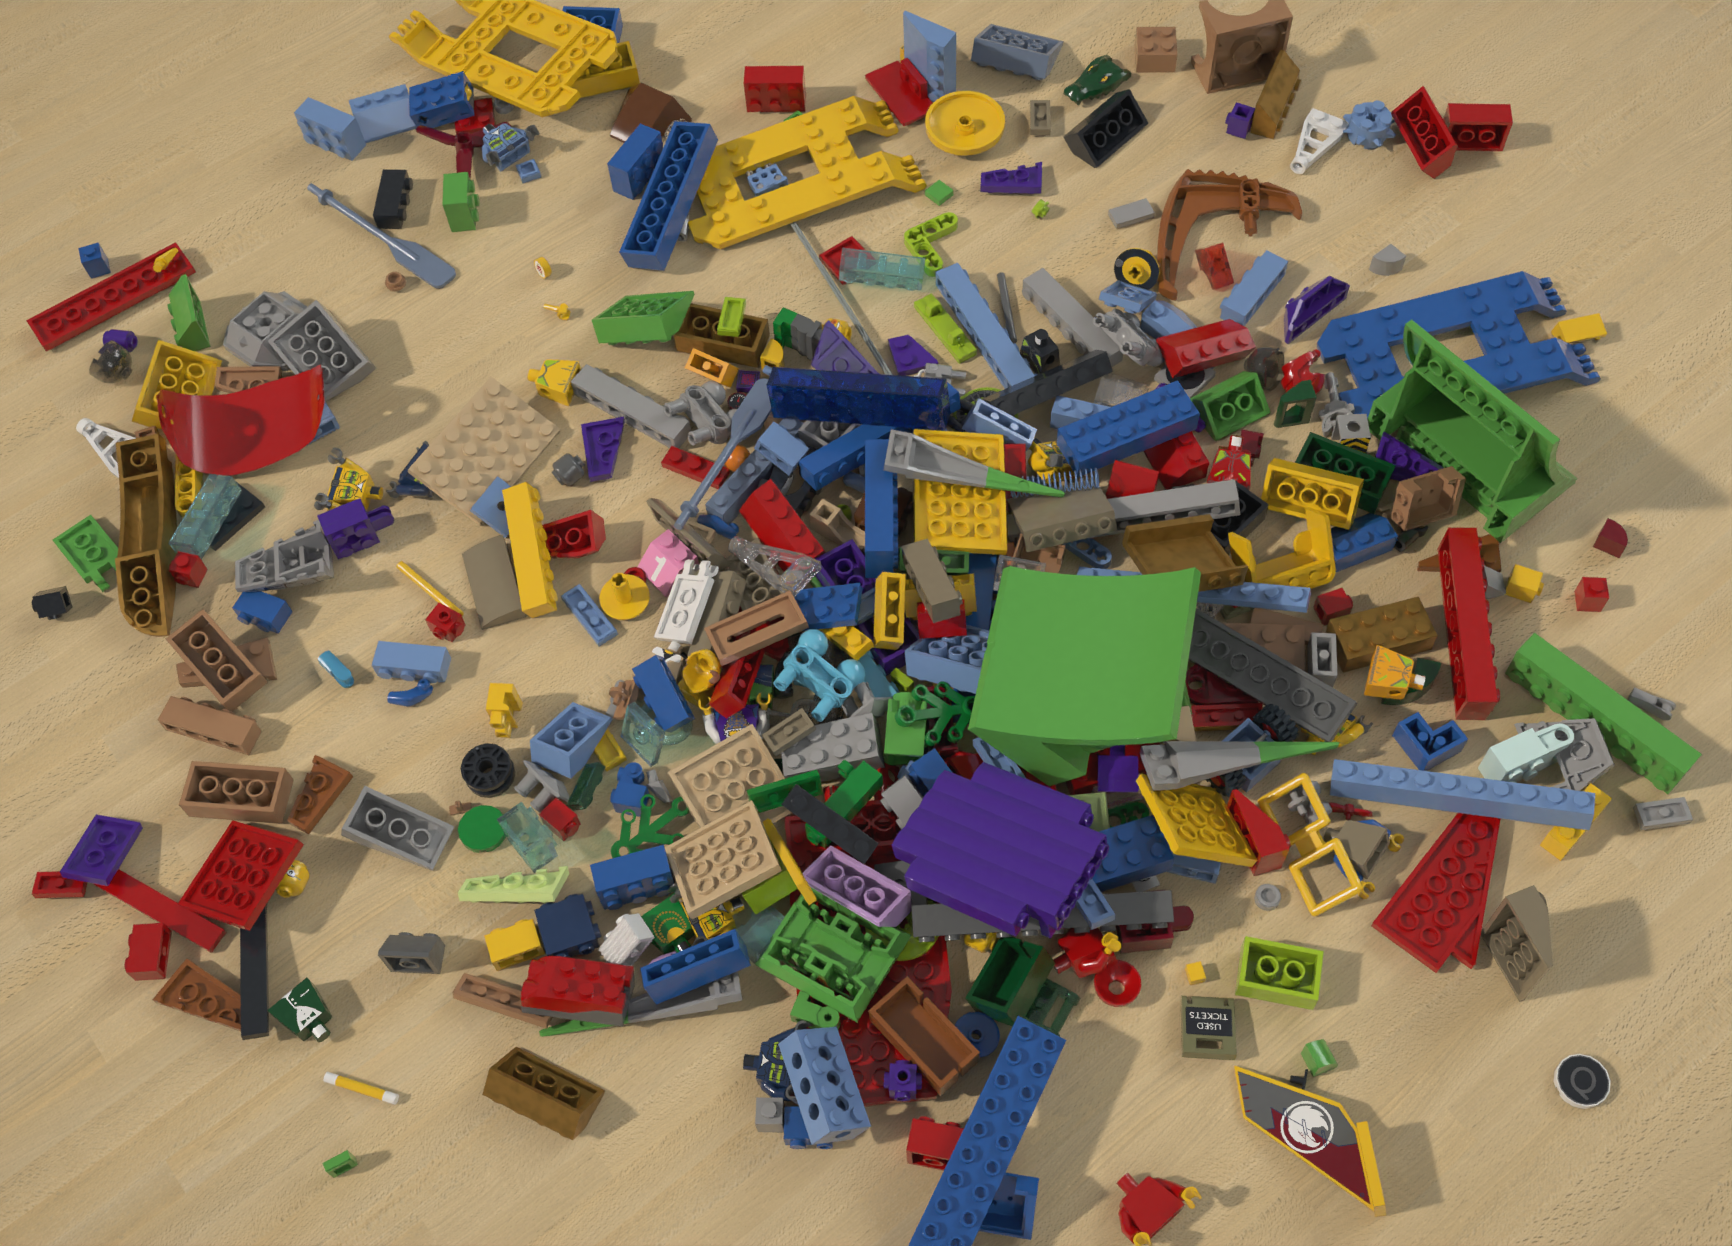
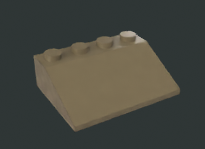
M1534 885L1505 896L1481 930V936L1520 1002L1528 996L1553 966L1549 913L1544 895L1538 892Z

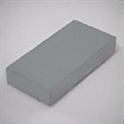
M1147 198L1109 209L1108 215L1116 229L1154 218L1155 214Z

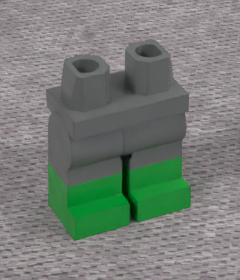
M784 307L773 321L774 340L782 346V349L785 346L798 351L800 355L807 356V359L812 361L823 331L822 322L817 320L813 322L811 319Z

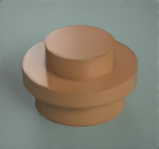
M391 272L386 276L385 285L390 291H399L405 287L406 279L399 272Z

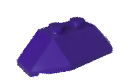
M1327 276L1312 286L1304 288L1295 299L1291 298L1285 306V343L1289 344L1342 303L1347 298L1350 285L1332 276Z

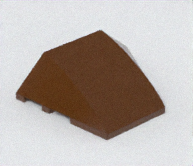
M641 82L628 89L610 136L625 143L639 124H643L660 131L662 137L670 132L667 129L673 126L674 121L691 122L692 118L673 96Z

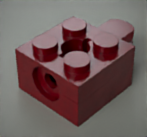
M1185 905L1173 906L1174 922H1169L1168 928L1152 929V924H1141L1142 929L1126 930V925L1116 926L1118 941L1121 943L1120 954L1170 949L1174 940L1173 932L1188 931L1191 928L1194 920L1192 909Z

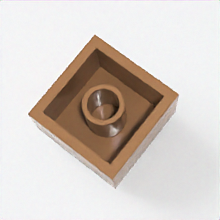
M1136 27V73L1175 72L1177 62L1176 27Z

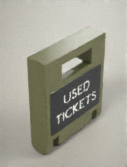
M1181 995L1182 1057L1235 1060L1237 1052L1234 998H1228L1227 1006H1224V998L1192 996L1191 1004H1187V996ZM1196 1040L1222 1042L1221 1049L1196 1048Z

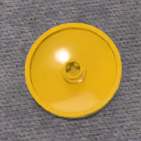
M956 91L940 97L929 107L925 118V128L928 138L939 149L954 155H975L991 149L1000 141L1005 130V115L1001 106L993 98L983 93Z

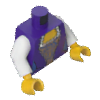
M760 692L757 695V702L759 704L746 705L745 708L727 719L714 708V712H711L710 705L707 708L702 707L700 699L698 701L699 708L704 711L702 717L705 730L715 744L753 724L761 739H763L762 734L770 728V708H768V704L772 701L771 693H768V701L765 703L761 700Z

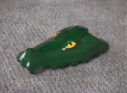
M1103 55L1094 59L1081 76L1064 89L1063 94L1068 96L1077 105H1080L1084 99L1087 100L1089 98L1093 100L1095 97L1099 99L1101 94L1106 96L1110 91L1114 92L1122 82L1127 81L1131 77V72L1127 69H1121L1113 63L1109 55Z

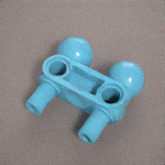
M809 629L801 634L798 645L784 660V669L773 684L778 690L785 691L795 678L821 698V701L811 712V715L817 721L822 722L833 708H839L858 684L864 682L866 673L864 666L855 659L844 660L838 665L837 669L822 658L828 649L827 637L817 629ZM796 658H800L804 664L799 663ZM834 688L839 689L841 694L836 693Z

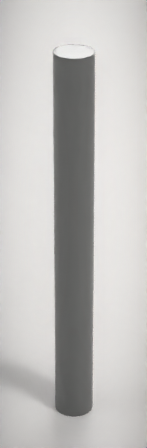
M1000 272L997 274L1006 330L1012 343H1016L1017 337L1005 273Z

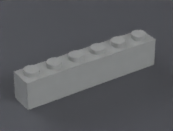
M1044 268L1023 279L1022 294L1024 298L1028 301L1030 300L1035 305L1037 311L1041 314L1043 313L1049 319L1050 324L1053 327H1057L1062 332L1064 338L1070 340L1075 345L1080 354L1085 355L1094 350L1107 351L1112 367L1122 361L1123 353H1121L1120 347L1101 327H1096L1093 324L1094 317Z
M586 364L571 380L573 392L576 396L615 418L624 416L626 424L668 448L671 446L680 448L687 440L691 428L689 420L685 416L674 414L668 417L664 412V405L657 404L649 396L639 394L631 386L623 385L615 377L605 375L599 368H593Z

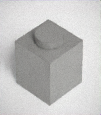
M756 1097L755 1125L758 1132L784 1133L785 1103L783 1098Z

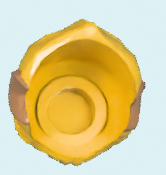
M701 649L695 651L685 659L686 666L683 668L682 677L690 694L711 689L719 681L721 664L716 654L711 650Z

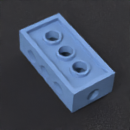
M837 1027L795 1030L778 1044L811 1145L852 1140L871 1127Z

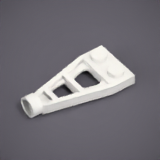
M1312 108L1304 121L1296 156L1290 164L1291 170L1296 174H1303L1307 168L1341 140L1345 134L1343 130L1348 128L1349 123ZM1314 130L1329 137L1322 142L1311 138L1310 134ZM1307 145L1317 150L1314 154H1311L1303 149Z
M89 418L81 419L76 426L77 432L86 437L111 473L119 479L118 463L112 456L116 451V443L135 439V437L98 425ZM106 436L113 438L114 440L105 449L99 445Z

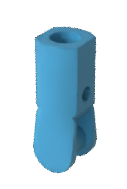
M330 650L325 651L318 657L319 664L343 688H349L354 684L350 670Z

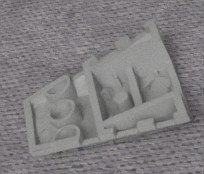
M319 519L313 522L315 526L305 531L302 527L294 531L295 536L285 541L281 538L274 542L273 547L267 550L261 548L235 561V589L237 592L286 589L334 578L332 550Z

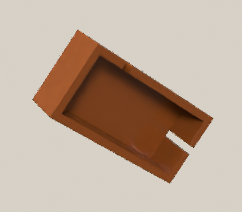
M908 976L868 1011L869 1020L906 1060L911 1061L912 1064H917V1072L922 1073V1077L940 1097L958 1081V1073L963 1077L979 1062L980 1052L928 997L924 999L923 992Z

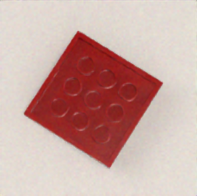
M232 820L178 902V905L195 913L250 931L304 844L298 839Z

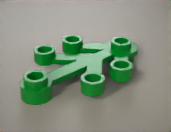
M944 681L939 682L934 687V694L929 692L926 686L919 684L912 690V697L917 701L925 700L935 708L915 711L911 706L904 705L895 713V720L902 727H909L914 721L939 718L933 729L929 730L925 735V742L929 746H935L941 740V733L952 716L961 715L956 725L951 727L946 734L950 742L956 743L963 737V730L971 718L972 711L967 706L973 709L975 696L963 697L951 689L949 684ZM939 687L944 688L945 692H941ZM917 690L922 691L923 696L919 695L917 693ZM948 697L957 705L950 706L940 698ZM901 715L905 716L907 721L903 720ZM952 731L956 732L958 737H954ZM929 735H933L936 741L931 740Z
M651 794L642 796L640 799L641 814L638 834L631 840V823L635 821L636 814L631 809L624 810L620 815L622 821L620 840L616 841L611 847L612 859L621 856L619 854L621 847L627 848V854L642 851L643 849H638L637 847L643 842L670 845L673 843L675 836L683 838L684 836L680 833L673 835L656 833L676 816L682 817L690 812L687 806L684 811L678 809V803L684 802L682 797L675 798L671 803V809L650 824L651 809L654 807L656 800ZM645 797H649L652 800L650 806L644 805L643 800ZM626 812L632 814L631 821H626L624 819V814Z

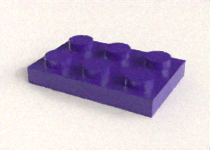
M96 814L60 870L62 877L108 886L142 831L141 823Z

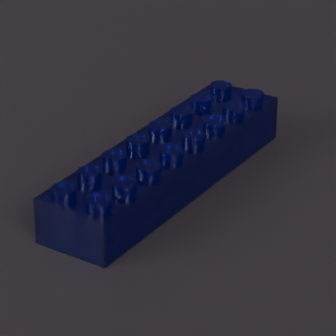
M773 367L766 384L773 418L945 431L951 413L947 379Z

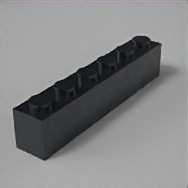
M1094 350L981 400L1013 416L1113 372L1107 351Z

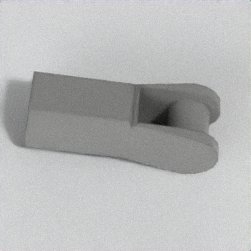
M1635 687L1628 698V701L1636 707L1648 711L1662 720H1670L1672 718L1671 711L1676 707V704L1670 700L1656 697Z

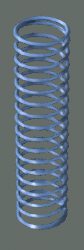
M1095 468L1096 486L1093 479L1092 469H1090L1091 488L1088 481L1087 469H1085V487L1082 478V471L1080 470V488L1077 481L1076 470L1074 471L1075 489L1072 483L1071 471H1069L1070 489L1068 488L1066 472L1064 471V490L1061 483V474L1059 472V490L1062 489V491L1065 492L1067 488V490L1070 492L1071 486L1074 491H1076V488H1078V490H1081L1082 486L1084 490H1086L1087 484L1089 489H1092V486H1094L1095 489L1099 488V476L1097 468ZM1048 473L1049 487H1051L1050 474ZM1053 473L1054 489L1058 490L1056 485L1055 473ZM1043 474V482H1044V486H1046V484H1045V475ZM1037 475L1038 484H1040V477ZM1011 491V495L1013 498H1017L1018 495H1020L1021 497L1024 496L1023 492L1022 495L1020 492H1017L1016 496L1015 491Z

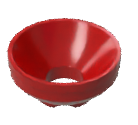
M1117 960V964L1105 968L1102 973L1095 974L1094 988L1099 999L1105 1004L1113 1007H1124L1131 1004L1138 997L1141 990V977L1133 965L1123 960ZM1114 981L1120 982L1124 986V991L1118 995L1113 994L1109 990L1110 983Z

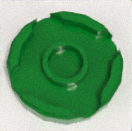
M481 805L473 807L463 815L459 822V838L464 846L473 852L493 851L506 838L507 821L501 811L493 806Z

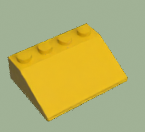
M158 340L134 410L132 422L148 427L156 426L157 429H162L157 406V395L160 393V390H169L188 395H212L217 367H221L222 360ZM162 406V412H163V415H164V417H165V411H164V408H163V406Z

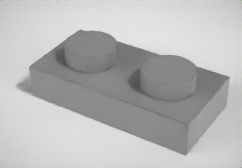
M1685 797L1637 803L1633 807L1641 830L1690 824L1693 820Z

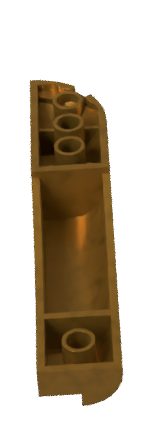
M153 434L116 443L120 485V536L115 565L119 605L126 621L143 634L165 637L170 635L175 603L176 581L169 571V566L177 554V518L172 462L168 460L166 439L159 434Z

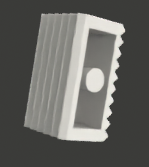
M639 913L622 915L617 919V926L614 930L604 936V942L598 951L607 960L606 963L632 966L655 938Z

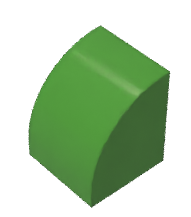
M1324 1039L1305 1044L1301 1055L1313 1077L1337 1068L1338 1064Z

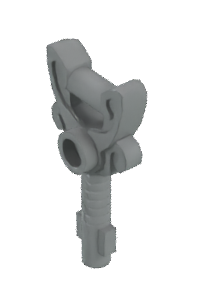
M1332 372L1327 373L1324 380L1325 389H1328L1330 403L1325 405V409L1319 411V417L1323 420L1322 432L1324 437L1333 432L1336 421L1333 419H1336L1337 415H1348L1355 412L1353 404H1347L1343 400L1339 401L1337 387H1339L1338 379L1334 377Z

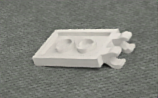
M687 559L685 561L682 574L676 575L654 638L660 641L692 644L715 581L711 577L718 573V566L710 565V561L704 560L700 565H694V560Z

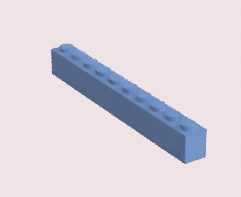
M1334 759L1331 796L1590 830L1594 817L1595 793L1337 759Z

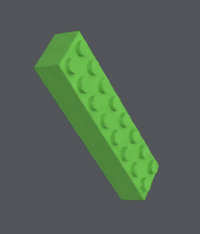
M1536 633L1518 649L1505 672L1514 683L1520 684L1533 697L1543 701L1553 712L1562 715L1567 720L1595 718L1611 754L1615 758L1624 761L1634 772L1644 776L1657 789L1667 794L1674 789L1702 755Z

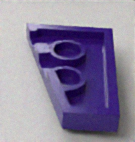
M1037 162L1035 166L1027 168L1025 165L1017 167V170L1008 171L1004 168L981 173L980 192L1041 194L1042 162Z

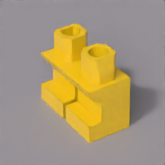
M490 683L486 711L490 717V726L495 728L496 737L510 738L512 728H518L513 715L514 711H521L523 702L514 684Z

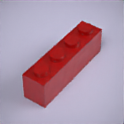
M754 629L749 630L733 639V642L756 631ZM766 647L723 665L720 679L716 684L709 705L726 719L745 708Z

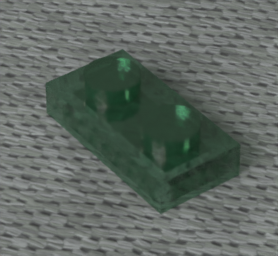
M599 762L584 766L566 806L573 811L582 810L591 804L593 800L592 795L602 781L605 766Z

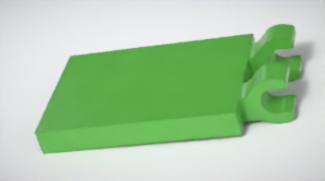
M89 515L54 538L53 542L87 584L94 581L103 592L110 586L101 574L112 567L116 571L115 558L118 555V547L92 515Z

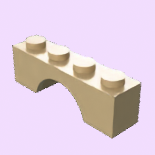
M822 499L809 515L811 529L838 545L853 539L865 556V531L852 524L840 508Z

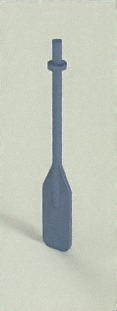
M312 183L308 185L307 189L318 197L319 203L324 206L331 205L385 242L397 263L432 287L443 288L455 278L456 272L452 266L418 243L390 237L334 199L333 193L330 190H321Z
M765 378L755 382L732 417L731 439L690 501H684L680 506L682 513L674 523L676 529L682 530L690 517H696L699 512L697 505L737 444L761 429L784 393V386L781 383Z

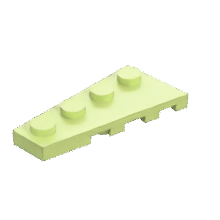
M568 866L559 867V871L549 873L547 869L536 870V874L522 876V872H516L503 879H500L499 875L466 879L458 891L459 901H470L473 903L479 901H493L495 903L554 902L569 876Z

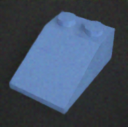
M572 702L530 739L532 763L571 779L586 765L595 747L612 722V717Z

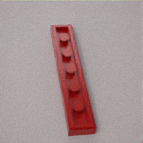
M120 869L117 870L108 886L94 884L99 889L156 922L164 923L170 930L210 953L214 951L227 933L223 928L195 912L178 905L174 900Z

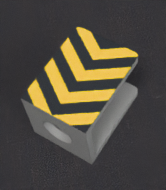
M1367 414L1337 415L1331 435L1332 440H1340V444L1366 453L1371 439Z

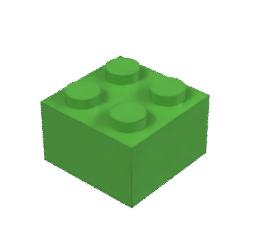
M468 172L443 174L442 205L452 232L476 230V222L479 221L478 209H476V206L480 205L479 196L474 193V180H470Z

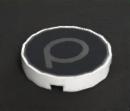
M1575 1054L1566 1057L1558 1064L1554 1071L1553 1082L1555 1088L1557 1087L1560 1093L1559 1095L1565 1102L1573 1107L1588 1109L1599 1105L1606 1099L1610 1092L1611 1081L1607 1070L1599 1061L1591 1056Z

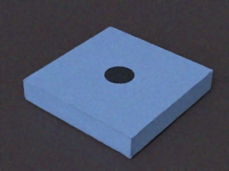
M497 476L472 506L470 512L506 538L509 535L502 490L511 486Z

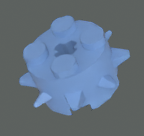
M1379 100L1357 104L1353 108L1352 114H1345L1343 116L1349 123L1348 128L1344 129L1343 133H1347L1348 139L1352 144L1355 145L1356 142L1357 145H1364V149L1380 147L1387 138H1394L1396 136L1390 129V125L1395 122L1392 119L1391 112Z

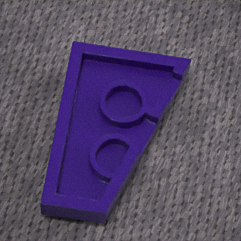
M624 416L581 424L590 482L612 478L625 424Z
M1383 431L1375 457L1396 465L1391 479L1403 481L1444 468Z

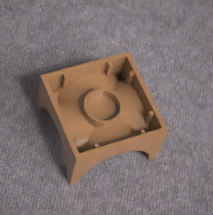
M1208 0L1199 1V10L1206 31L1207 50L1205 59L1200 57L1199 54L1192 55L1191 63L1206 93H1214L1267 80L1280 49L1285 52L1287 49L1293 15L1285 1L1268 0L1261 10L1241 16L1220 12Z

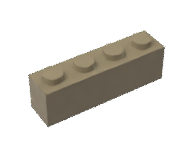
M928 539L901 546L903 564L933 623L961 615L960 605L963 604L959 590L955 591L951 575L947 576L944 562L939 561L936 547H932Z
M720 571L711 577L715 581L687 656L701 649H708L716 654L704 628L738 613L747 581L734 571Z

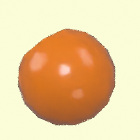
M737 445L726 461L725 466L730 471L735 472L750 456V452L745 446Z

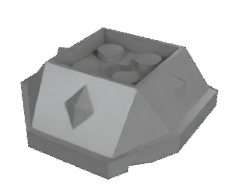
M264 291L230 320L223 345L228 352L250 367L280 366L282 371H288L290 368L269 344L268 340L305 310L307 306L285 291L280 293Z

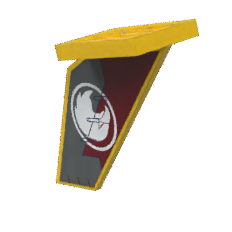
M1234 1065L1243 1118L1374 1211L1375 1217L1387 1216L1367 1121L1357 1122L1356 1128L1341 1103Z

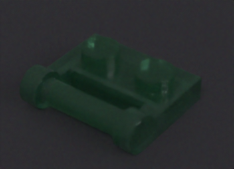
M1047 978L1024 1019L1060 1037V1030L1073 1006H1077L1081 998L1076 993ZM1059 996L1065 1001L1049 1028L1044 1025V1022Z

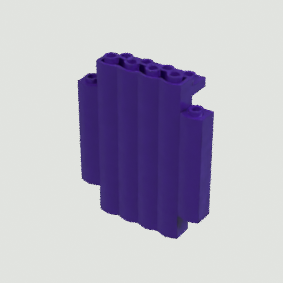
M985 762L979 765L971 780L944 770L937 777L932 789L926 793L919 807L911 814L906 826L897 834L892 844L895 858L910 864L904 876L909 890L1015 937L1021 928L1024 929L1027 926L1030 917L1039 920L1041 935L1050 939L1056 930L1059 931L1064 920L1069 917L1077 900L1080 899L1083 891L1088 886L1089 880L1094 877L1096 870L1101 865L1102 859H1105L1109 851L1106 835L1089 828L1094 819L1091 804Z

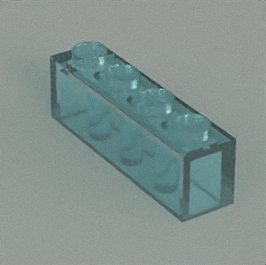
M842 248L839 280L847 283H864L870 286L880 285L888 288H905L910 291L921 290L925 258Z
M209 474L169 541V545L176 554L178 551L198 555L202 560L242 491L232 476Z

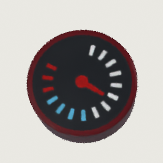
M742 392L731 394L727 400L729 410L738 409L747 395Z

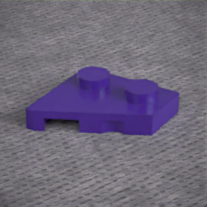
M909 334L888 339V345L899 377L919 373L920 370L925 369L926 363L939 364L938 360Z

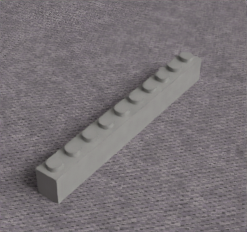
M1235 479L1108 499L1114 509L1117 531L1089 538L1125 533L1126 526L1206 514H1210L1213 519L1240 515ZM1012 514L1007 515L1008 535L1010 542H1014V547H1016L1021 531Z

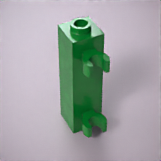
M843 760L838 765L840 769L838 773L846 780L824 803L849 822L883 786V775L864 760L856 769L846 760ZM805 824L808 840L814 845L820 844L826 849L832 841L809 824Z

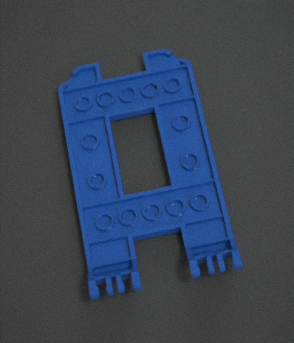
M1524 271L1333 319L1317 342V349L1321 352L1320 356L1324 364L1345 358L1357 388L1338 393L1339 401L1343 400L1347 404H1353L1355 407L1353 414H1367V419L1373 401L1404 378L1390 347L1403 344L1404 327L1411 319L1432 336L1471 326L1484 356L1465 360L1464 362L1503 394L1565 378L1585 386L1595 384L1601 379L1598 372L1585 373L1592 371L1595 366L1591 362L1589 355L1577 356L1584 354L1586 351L1583 343L1572 345L1555 337L1530 344L1516 314L1534 310L1553 319L1565 315L1567 310L1564 305L1553 306L1559 304L1561 298L1557 295L1558 292L1555 288L1549 289L1553 285L1550 277L1539 279Z

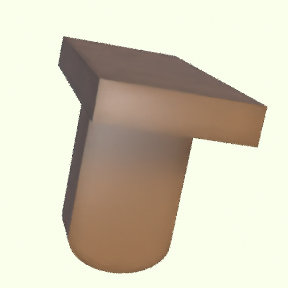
M455 801V805L449 806L450 816L466 813L472 809L471 802L461 803V801Z

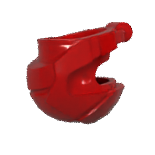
M1319 350L1309 351L1281 368L1284 375L1281 385L1286 392L1304 380H1311L1316 395L1322 390L1325 374L1311 373L1309 371L1310 366L1321 355Z

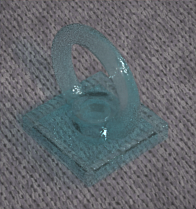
M634 701L627 705L620 736L652 767L659 761L662 745H675L683 742L690 735L693 722L691 721L684 725L679 733L665 736V732L647 715L653 709H649L646 704L640 708Z

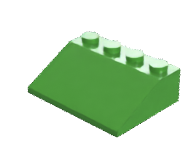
M694 291L624 296L592 319L598 342L615 345L619 342L632 344L636 341L649 343L653 340H659V342L671 340V336L677 333L682 325L695 295Z

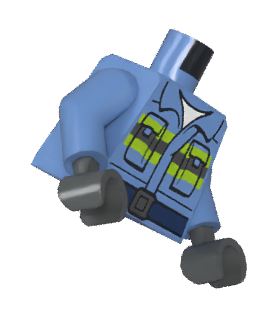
M487 124L483 128V133L485 134L483 137L484 145L482 146L483 161L489 163L490 166L495 164L500 172L530 153L528 139L533 141L534 136L540 134L537 127L530 125L523 130L510 127L507 124H502L497 128L492 124Z

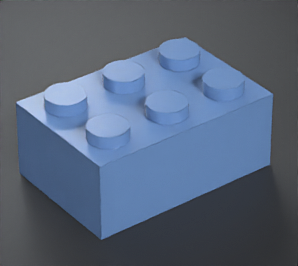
M309 97L294 112L297 124L303 133V138L309 144L317 145L325 151L333 152L339 157L351 161L366 146L356 117Z

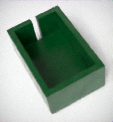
M1001 937L965 999L976 1012L984 1013L993 1020L1013 1027L1018 1016L1025 1018L1055 962L1043 946L1027 941L1023 943L1021 939L1014 937Z

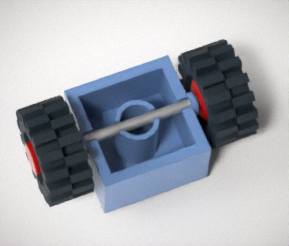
M1270 703L1254 715L1252 721L1247 718L1222 741L1293 742L1299 733H1297L1298 728L1295 727V722L1290 720L1291 716L1289 714L1286 715L1285 710H1279V706H1274ZM1281 759L1206 779V781L1210 782V786L1212 788L1215 787L1216 791L1219 794L1222 793L1223 796L1227 795V797H1230L1232 790H1239L1240 788L1247 793L1281 762Z

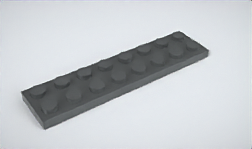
M1196 608L1188 660L1266 706L1271 703L1274 706H1279V710L1283 709L1286 715L1289 714L1291 716V721H1294L1295 724L1323 741H1333L1357 706L1355 700Z

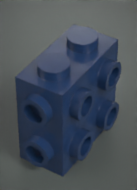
M572 894L565 897L562 901L556 903L548 902L534 910L547 956L570 958L579 954L588 955L600 947L598 938H601L602 935L598 923L593 924L591 916L595 915L591 900L586 902L583 894Z

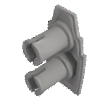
M862 682L854 690L863 705L858 709L853 696H848L841 705L847 718L873 713L875 718L884 715L888 708V699L892 698L874 697L868 682Z
M527 760L523 761V764L528 768V773L514 789L526 798L532 789L541 782L544 788L530 802V805L535 810L541 813L555 797L561 798L566 802L571 801L564 782L557 780L552 774L545 772L537 764Z

